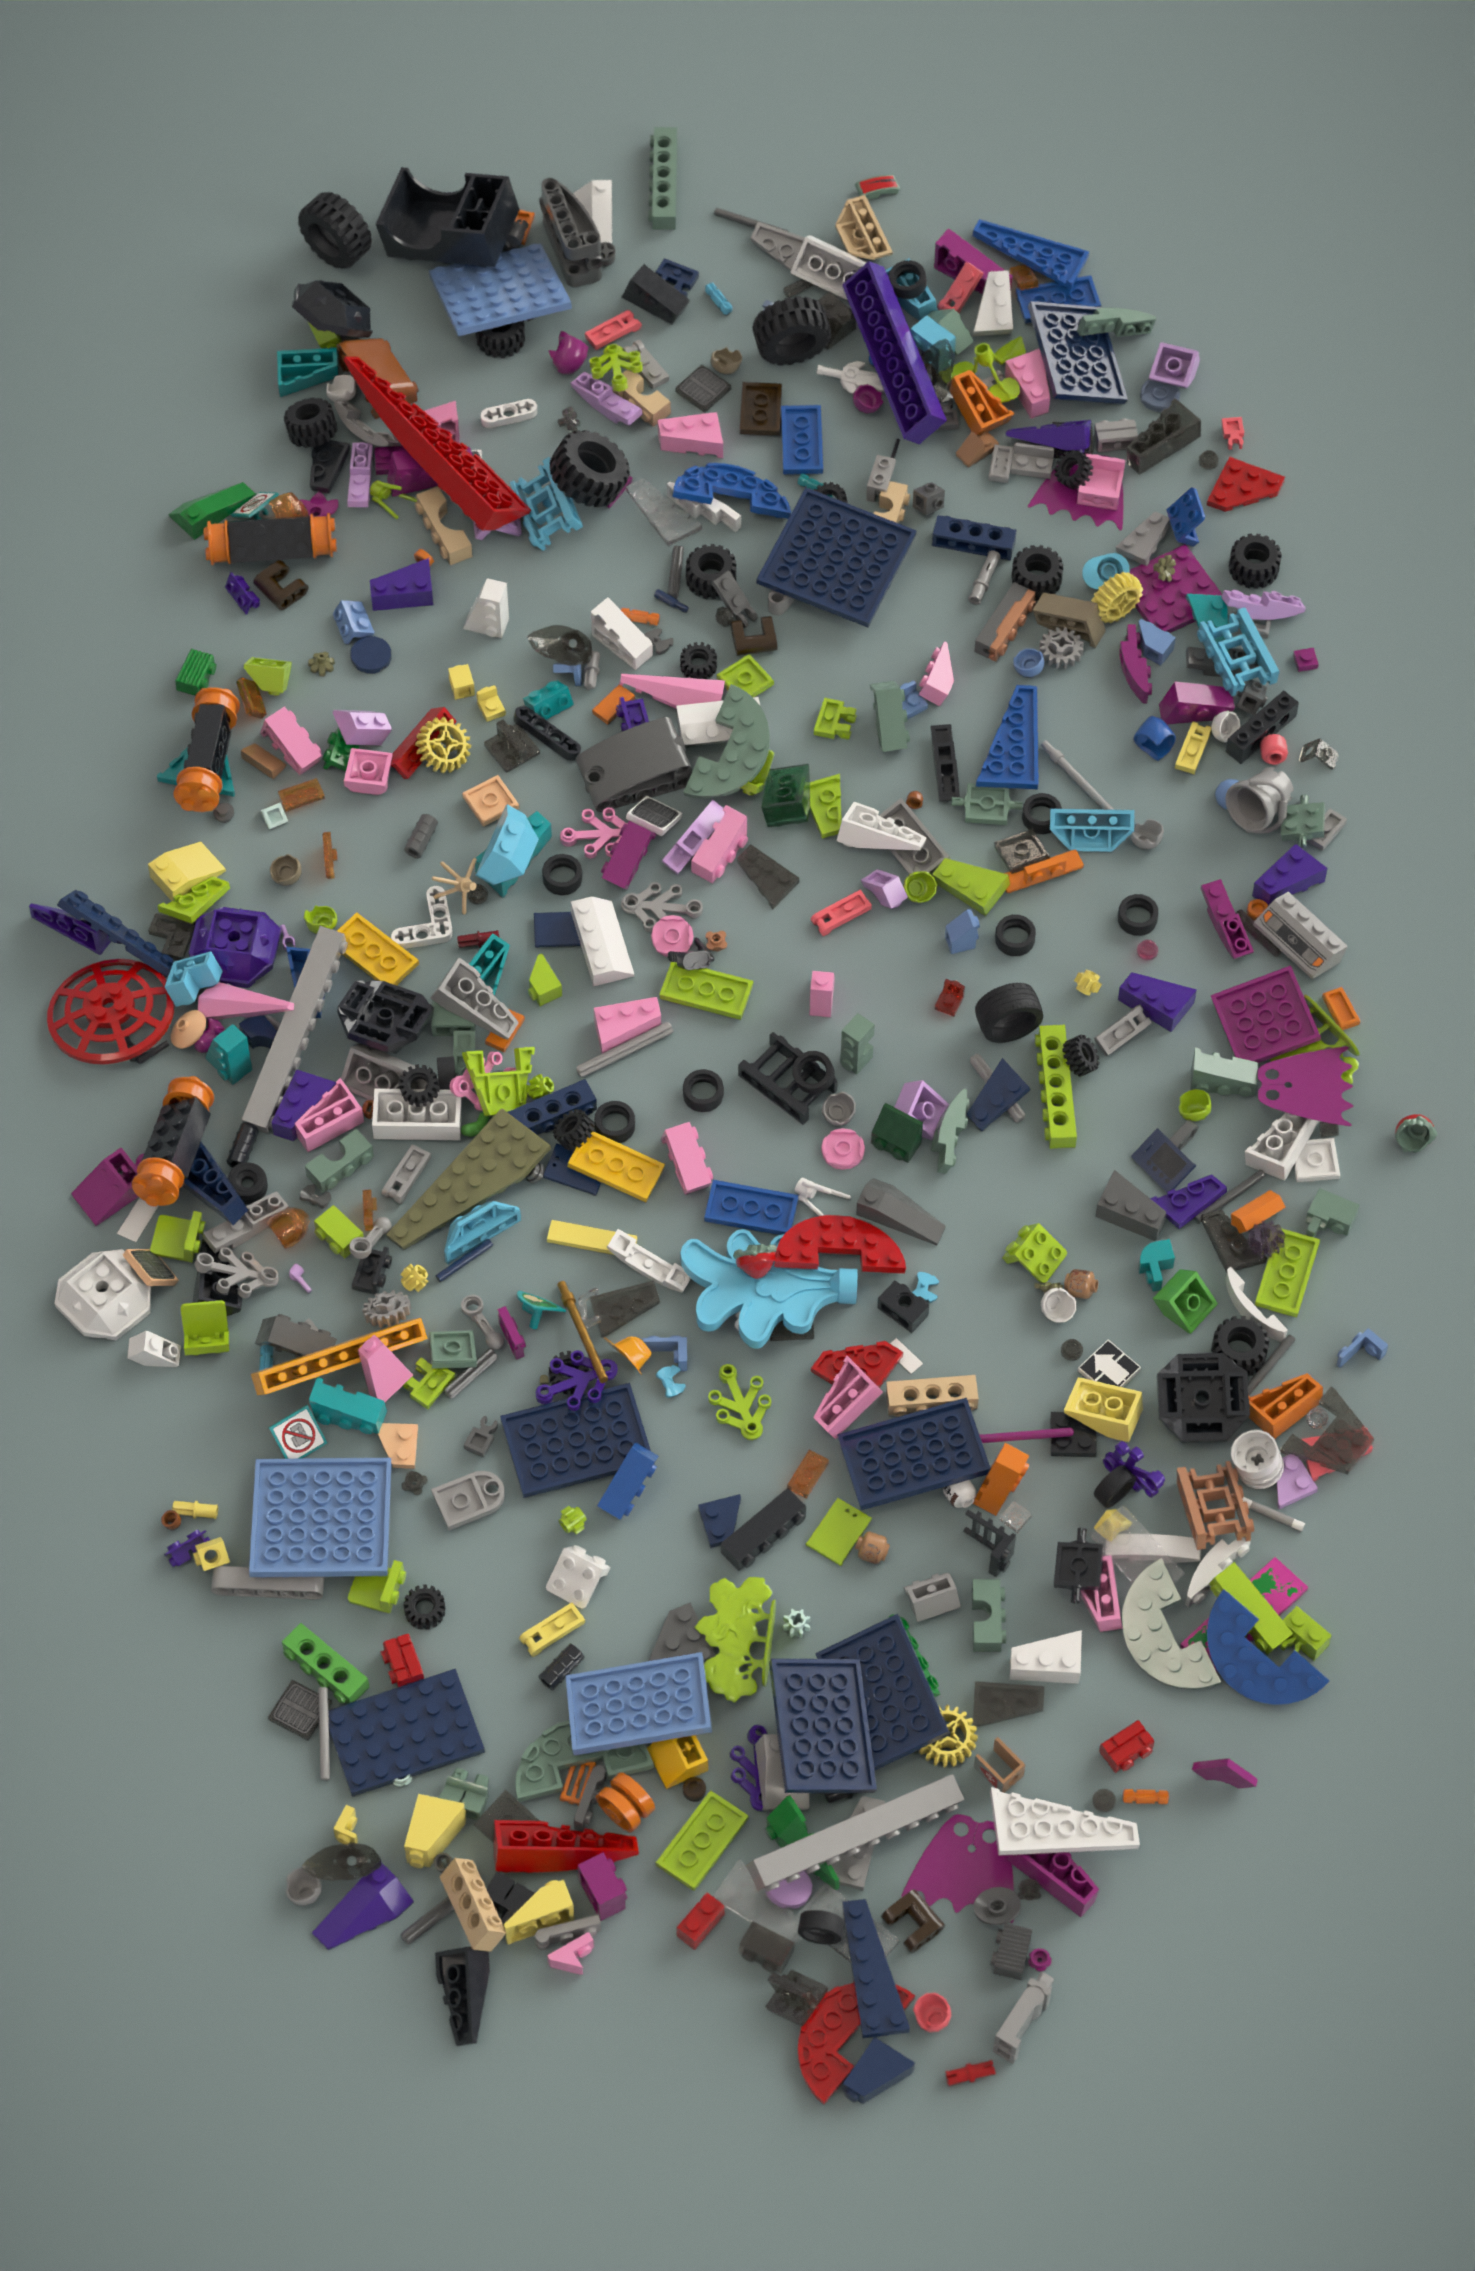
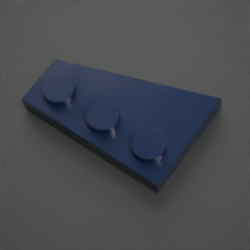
M1002 1058L967 1112V1116L982 1132L1031 1089Z

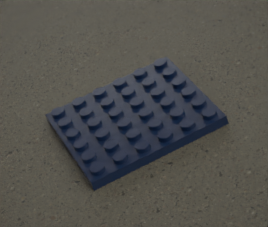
M805 487L760 571L756 584L868 628L916 536L917 530Z

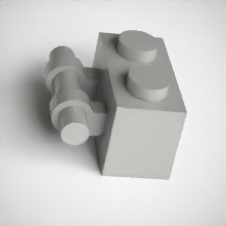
M937 1573L931 1575V1578L921 1582L916 1580L912 1582V1585L904 1587L917 1622L961 1607L957 1588L950 1573L941 1575Z

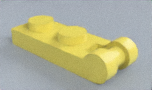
M1192 722L1176 761L1175 769L1195 774L1212 733L1210 726L1203 727L1197 722Z
M572 1602L522 1633L519 1639L522 1644L527 1645L529 1648L528 1652L534 1657L540 1654L543 1649L585 1624V1619ZM538 1635L541 1640L535 1642L533 1638Z

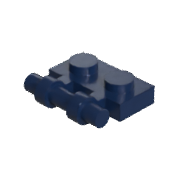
M665 258L655 272L665 281L675 284L674 288L685 297H687L688 292L682 289L691 290L699 278V271Z

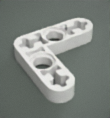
M432 886L427 890L426 896L431 923L397 928L392 932L391 939L404 949L448 942L452 938L453 932L446 896L440 897L439 903L435 904L434 894L444 892V889L440 886ZM436 911H444L445 915L437 918L434 916V913ZM444 924L446 934H441L440 925ZM419 932H426L428 934L424 939L416 937ZM399 936H403L404 941H399Z

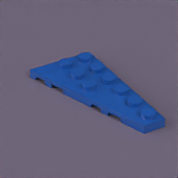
M981 219L978 220L973 229V237L1070 290L1089 256V251Z
M1016 685L1002 723L998 728L986 761L982 766L981 773L977 778L975 787L1038 790L1037 686Z

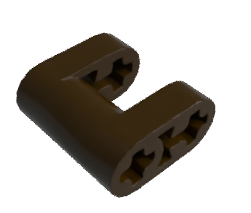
M282 560L274 562L261 571L253 580V584L279 610H285L306 595L309 589L302 579H296L284 588L278 583L287 576L290 569Z
M772 616L761 617L763 634L745 636L741 620L731 621V633L737 656L778 650Z
M915 1889L892 1904L881 1915L888 1926H892L909 1914L920 1927L903 1943L911 1953L916 1952L936 1937L946 1926Z

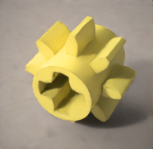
M1088 969L1084 973L1078 972L1074 980L1078 984L1076 989L1088 996L1092 992L1098 993L1102 986L1098 981L1100 976Z
M409 1264L400 1274L403 1276L401 1278L402 1285L409 1291L415 1289L419 1292L428 1283L426 1279L428 1273L421 1265L414 1267L412 1264Z

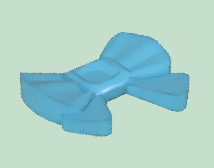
M918 1272L917 1288L912 1293L917 1297L921 1296L930 1303L937 1300L938 1296L927 1289L929 1285H938L939 1280L934 1275Z
M675 1365L663 1367L655 1374L657 1378L662 1380L667 1398L677 1396L686 1387L685 1384L674 1383L672 1377L681 1370Z

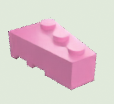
M727 805L723 808L724 816L720 823L715 821L712 826L715 831L708 840L704 839L691 860V872L712 884L717 877L720 878L723 875L726 865L734 861L737 851L743 848L748 841L747 816Z
M657 997L595 1007L594 1022L601 1053H605L661 1025V1012Z

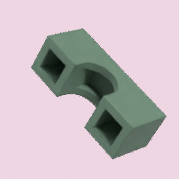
M859 1013L842 1029L840 1063L846 1070L853 1071L855 1074H858L873 1058L874 1047L868 1042L874 1036L875 1024Z
M357 1129L339 1141L340 1150L344 1154L343 1158L331 1161L321 1153L305 1165L306 1176L322 1193L333 1189L340 1180L351 1176L357 1168L368 1164L372 1157H374L373 1146Z
M973 1579L972 1609H981L990 1615V1618L985 1621H974L973 1652H1001L1002 1644H1006V1630H1002L1001 1622H1005L1006 1618L1005 1609H1001V1601H1005V1587H1000V1579Z

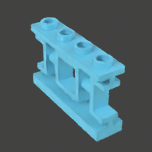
M550 457L543 460L544 466H538L540 475L528 483L522 477L518 479L519 482L517 483L514 480L510 482L512 490L531 509L529 514L523 516V525L530 533L529 540L534 547L537 546L542 551L546 549L545 545L551 544L549 535L560 528L569 533L571 528L577 531L583 527L572 498L570 497L569 499L565 496L566 493L560 491L557 488V483H554L549 468ZM549 481L551 482L552 487L550 485H547L542 489V486L544 484H546ZM533 491H535V494H533V495H531L530 497L526 498L525 493H527V494L529 495L530 493H532ZM550 497L553 505L539 513L536 505ZM563 512V515H564L565 518H563L562 516H559L558 518H556V519L554 520V517H555L556 515H558L559 513ZM547 522V525L540 529L538 528L537 523L539 525H542L543 523Z
M1245 607L1238 609L1236 615L1234 613L1230 614V624L1215 628L1211 620L1207 621V624L1205 621L1200 622L1199 630L1197 631L1198 639L1204 643L1208 658L1213 660L1214 669L1217 674H1220L1223 679V686L1226 691H1229L1231 696H1235L1237 691L1243 692L1244 682L1257 677L1262 685H1265L1266 682L1269 685L1277 683L1279 669ZM1240 629L1242 635L1233 637L1231 633L1237 632ZM1223 636L1225 640L1218 642L1217 646L1214 639ZM1241 645L1247 656L1232 660L1227 649ZM1257 661L1259 667L1250 669L1248 665L1254 664ZM1240 668L1242 672L1235 674L1234 678L1231 671Z

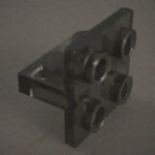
M504 719L496 723L497 735L484 742V746L505 772L513 770L540 754V749L517 724L513 726L508 725Z
M790 1970L788 1975L782 1974V1976L772 1972L767 1980L775 1990V1993L766 2004V2008L768 2011L799 2026H804L827 1993L828 1987L795 1970Z

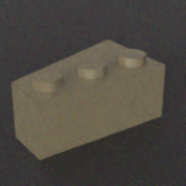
M1043 592L1033 609L1037 624L1055 632L1056 627H1059L1060 631L1067 627V632L1074 630V636L1080 635L1081 639L1090 642V646L1093 648L1097 647L1106 631L1103 620H1101L1102 617L1099 616L1098 605L1092 601Z

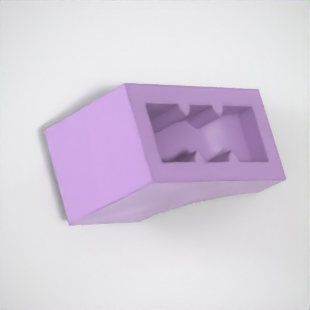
M877 869L861 880L863 886L870 890L883 906L891 909L896 908L902 904V901L908 898L899 877Z

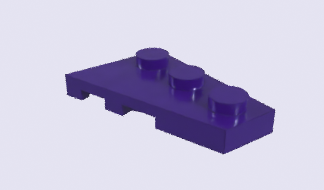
M1211 1174L1188 1183L1187 1187L1177 1191L1173 1189L1168 1191L1167 1195L1159 1198L1155 1196L1150 1199L1166 1211V1219L1180 1229L1227 1192V1186Z

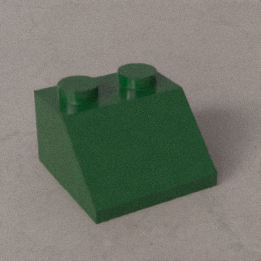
M885 1103L872 1130L871 1144L878 1150H884L892 1154L897 1160L909 1163L921 1145L923 1122Z

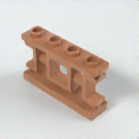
M1230 1461L1225 1462V1467H1222L1221 1464L1217 1465L1216 1474L1197 1476L1195 1468L1190 1469V1472H1187L1186 1467L1177 1468L1176 1483L1197 1550L1206 1549V1543L1210 1542V1545H1214L1215 1535L1235 1532L1237 1541L1242 1540V1537L1245 1538L1246 1542L1251 1541L1254 1523L1252 1518H1248V1504L1242 1500L1244 1497L1242 1485L1237 1484L1238 1473L1236 1468H1232ZM1226 1477L1228 1486L1215 1488V1486L1224 1485V1479ZM1206 1488L1203 1490H1197V1497L1195 1498L1193 1492L1194 1489ZM1225 1500L1226 1507L1207 1510L1205 1502ZM1235 1510H1236L1237 1515H1238V1519H1237V1520L1226 1521L1227 1519H1233V1518H1235ZM1216 1521L1217 1523L1207 1524L1206 1533L1203 1523Z

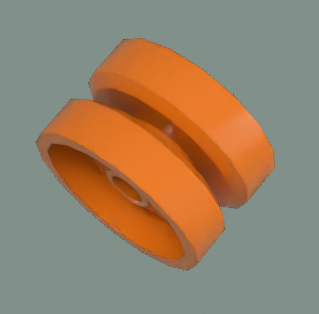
M620 1772L610 1781L611 1788L604 1787L596 1795V1801L604 1813L617 1826L631 1833L641 1824L640 1817L647 1818L655 1810V1804L648 1793L633 1778Z

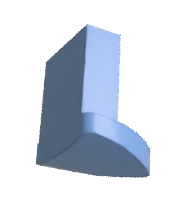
M581 662L553 664V673H574L575 686H582Z

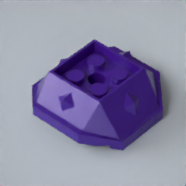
M228 907L214 909L196 920L189 957L211 951L222 969L219 982L229 983L235 987L250 988L256 983V980L273 969L281 936V928L265 912Z

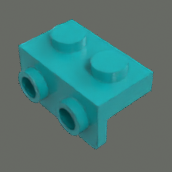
M558 680L549 682L545 687L532 691L523 698L525 706L545 720L574 705L569 688Z

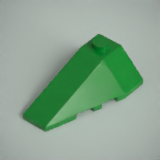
M242 482L185 502L169 513V517L190 537L196 540L204 534V528L207 527L208 521L211 524L220 523L253 498L256 493Z
M791 1795L785 1797L766 1818L767 1827L765 1831L771 1840L775 1839L781 1848L814 1834H808L804 1822L806 1819ZM826 1862L820 1864L821 1869L813 1873L817 1877L819 1876L832 1889L838 1890L839 1878L832 1865L828 1866Z

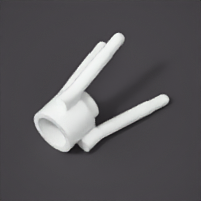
M803 1177L795 1187V1193L799 1194V1200L805 1203L818 1216H824V1214L807 1199H812L817 1191L851 1199L850 1195L818 1185Z

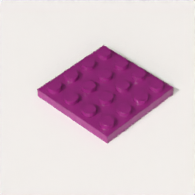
M1186 544L1150 560L1147 566L1141 564L1130 569L1129 572L1140 581L1143 588L1141 592L1143 595L1139 598L1140 602L1136 603L1135 608L1145 621L1151 622L1157 628L1169 633L1196 622L1192 616L1191 606L1186 600L1187 594L1223 595ZM1165 555H1171L1172 559L1176 561V565L1172 567L1175 569V573L1171 575L1172 580L1170 582L1160 580L1158 578L1159 573L1153 570L1154 564L1158 563V560L1164 558Z
M1291 965L1210 995L1234 1056L1237 1058L1260 1063L1321 1040Z

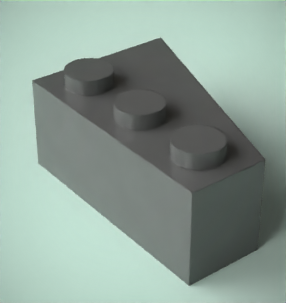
M1114 1170L1097 1204L1095 1217L1156 1241L1164 1226L1166 1211Z
M278 1314V1316L263 1319L255 1342L256 1345L262 1346V1344H267L275 1347V1351L282 1353L283 1350L299 1358L334 1346L337 1338L331 1337V1333L322 1329L315 1331L310 1329L311 1325L298 1322L297 1324L291 1322L290 1317Z

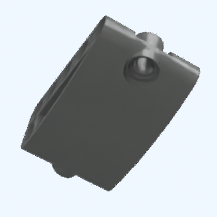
M554 178L544 179L541 183L542 197H539L540 208L543 213V225L566 283L570 287H579L598 282L602 278V265L604 261L601 256V237L594 221L582 203L568 188Z
M669 717L652 720L613 735L583 751L575 759L585 782V790L590 794L595 809L598 812H603L605 808L615 809L641 801L646 796L652 798L686 787L692 774V767L686 755L684 741L681 735L678 736Z

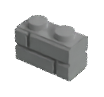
M1124 418L1113 422L1103 420L1095 423L1094 438L1097 452L1137 448L1138 434L1135 419L1128 420Z

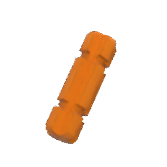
M621 608V611L631 621L645 624L650 622L651 625H658L660 615L658 613L651 612L649 614L647 611L635 609L630 611L629 608Z
M1125 1789L1123 1791V1802L1133 1803V1801H1136V1803L1155 1804V1802H1158V1804H1168L1169 1793L1167 1790L1156 1792L1155 1790L1137 1789L1134 1792L1133 1789Z

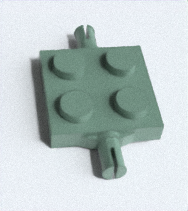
M967 783V793L964 798L952 797L951 806H964L966 812L965 823L1007 825V815L1010 809L1022 810L1023 801H1010L1009 788L975 787L976 784Z
M1306 794L1305 798L1303 795L1300 796V804L1287 805V815L1281 825L1282 841H1298V846L1300 848L1303 846V850L1307 848V840L1324 837L1325 825L1324 802L1308 803L1309 796Z

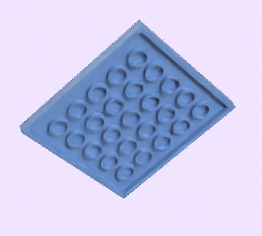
M541 243L502 252L495 267L454 263L453 265L439 266L429 270L430 279L458 336L572 309L571 301Z
M391 1458L256 1459L249 1566L250 1577L388 1576Z

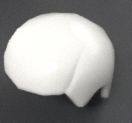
M350 375L335 376L331 385L330 383L327 384V397L333 402H349L356 394L355 379Z
M1229 711L1216 715L1211 725L1214 737L1224 743L1241 727L1240 719L1236 713Z
M1051 1288L1044 1293L1040 1302L1042 1313L1056 1323L1067 1322L1076 1312L1075 1298L1062 1288Z

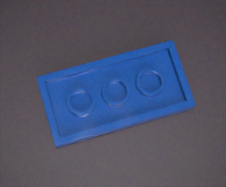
M1091 275L1078 277L1071 290L1056 281L1015 289V295L1025 324L1032 322L1028 309L1030 301L1101 307Z
M821 405L781 406L783 474H823Z
M713 1180L704 1222L776 1235L785 1234L793 1227L799 1195Z

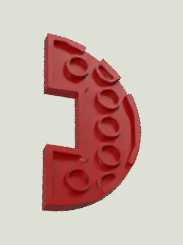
M840 1215L813 1217L790 1228L783 1235L777 1246L776 1261H774V1267L818 1269V1253L860 1255L861 1272L905 1274L906 1263L901 1250L885 1232L863 1220Z
M854 1981L841 1987L837 1986L824 1994L809 2010L801 2026L798 2040L799 2067L808 2088L823 2105L843 2084L855 2067L838 2053L861 2026ZM896 1985L905 2011L915 1999V1995L907 1989Z

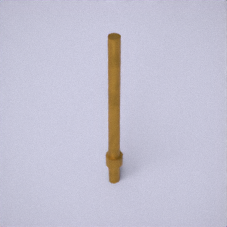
M560 1281L557 1286L562 1295L561 1301L571 1315L600 1383H605L608 1381V1377L575 1305L576 1299L573 1293L569 1291L566 1282Z

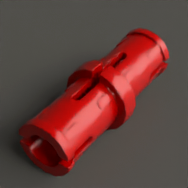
M992 2059L974 2065L968 2063L965 2067L945 2071L948 2086L966 2081L972 2083L975 2082V2079L995 2075Z

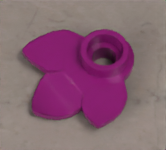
M317 492L310 501L300 499L298 503L299 511L306 516L313 514L314 517L327 516V513L333 515L339 506L338 499L327 501L321 492Z

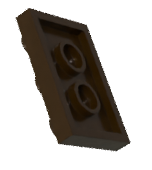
M742 382L740 434L779 436L782 383Z

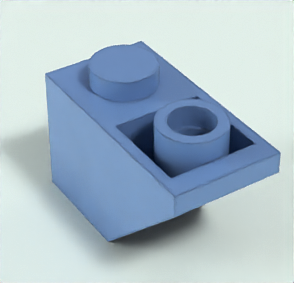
M1140 619L1137 632H1140V645L1143 656L1161 666L1174 650L1176 637L1167 631L1157 628L1153 623Z
M967 909L946 925L945 939L951 954L975 949L976 940L979 939L977 929L980 928L978 917L973 915L971 909Z

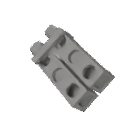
M1041 1972L1037 1980L1033 1978L1029 1980L1027 1989L995 2036L993 2047L995 2054L1014 2064L1019 2055L1021 2037L1031 2021L1037 2019L1041 2015L1042 2009L1046 2010L1049 2005L1052 1992L1051 1985L1054 1981L1053 1977Z

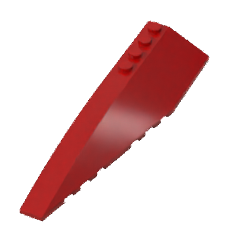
M344 357L343 360L355 381L392 434L438 484V487L450 496V500L457 504L463 510V513L475 522V526L482 531L496 530L531 512V509L477 454L472 456L467 451L469 447L464 443L459 444L452 439L453 434L448 430L438 428L439 423L415 403L410 405L405 400L406 396L402 392L397 393L390 388L391 383L386 379L376 377L377 372L359 357Z

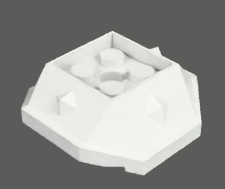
M123 1249L93 1252L58 1280L55 1307L83 1336L107 1338L108 1340L117 1341L150 1314L152 1286H147L123 1257L125 1252ZM101 1289H107L105 1292H98Z

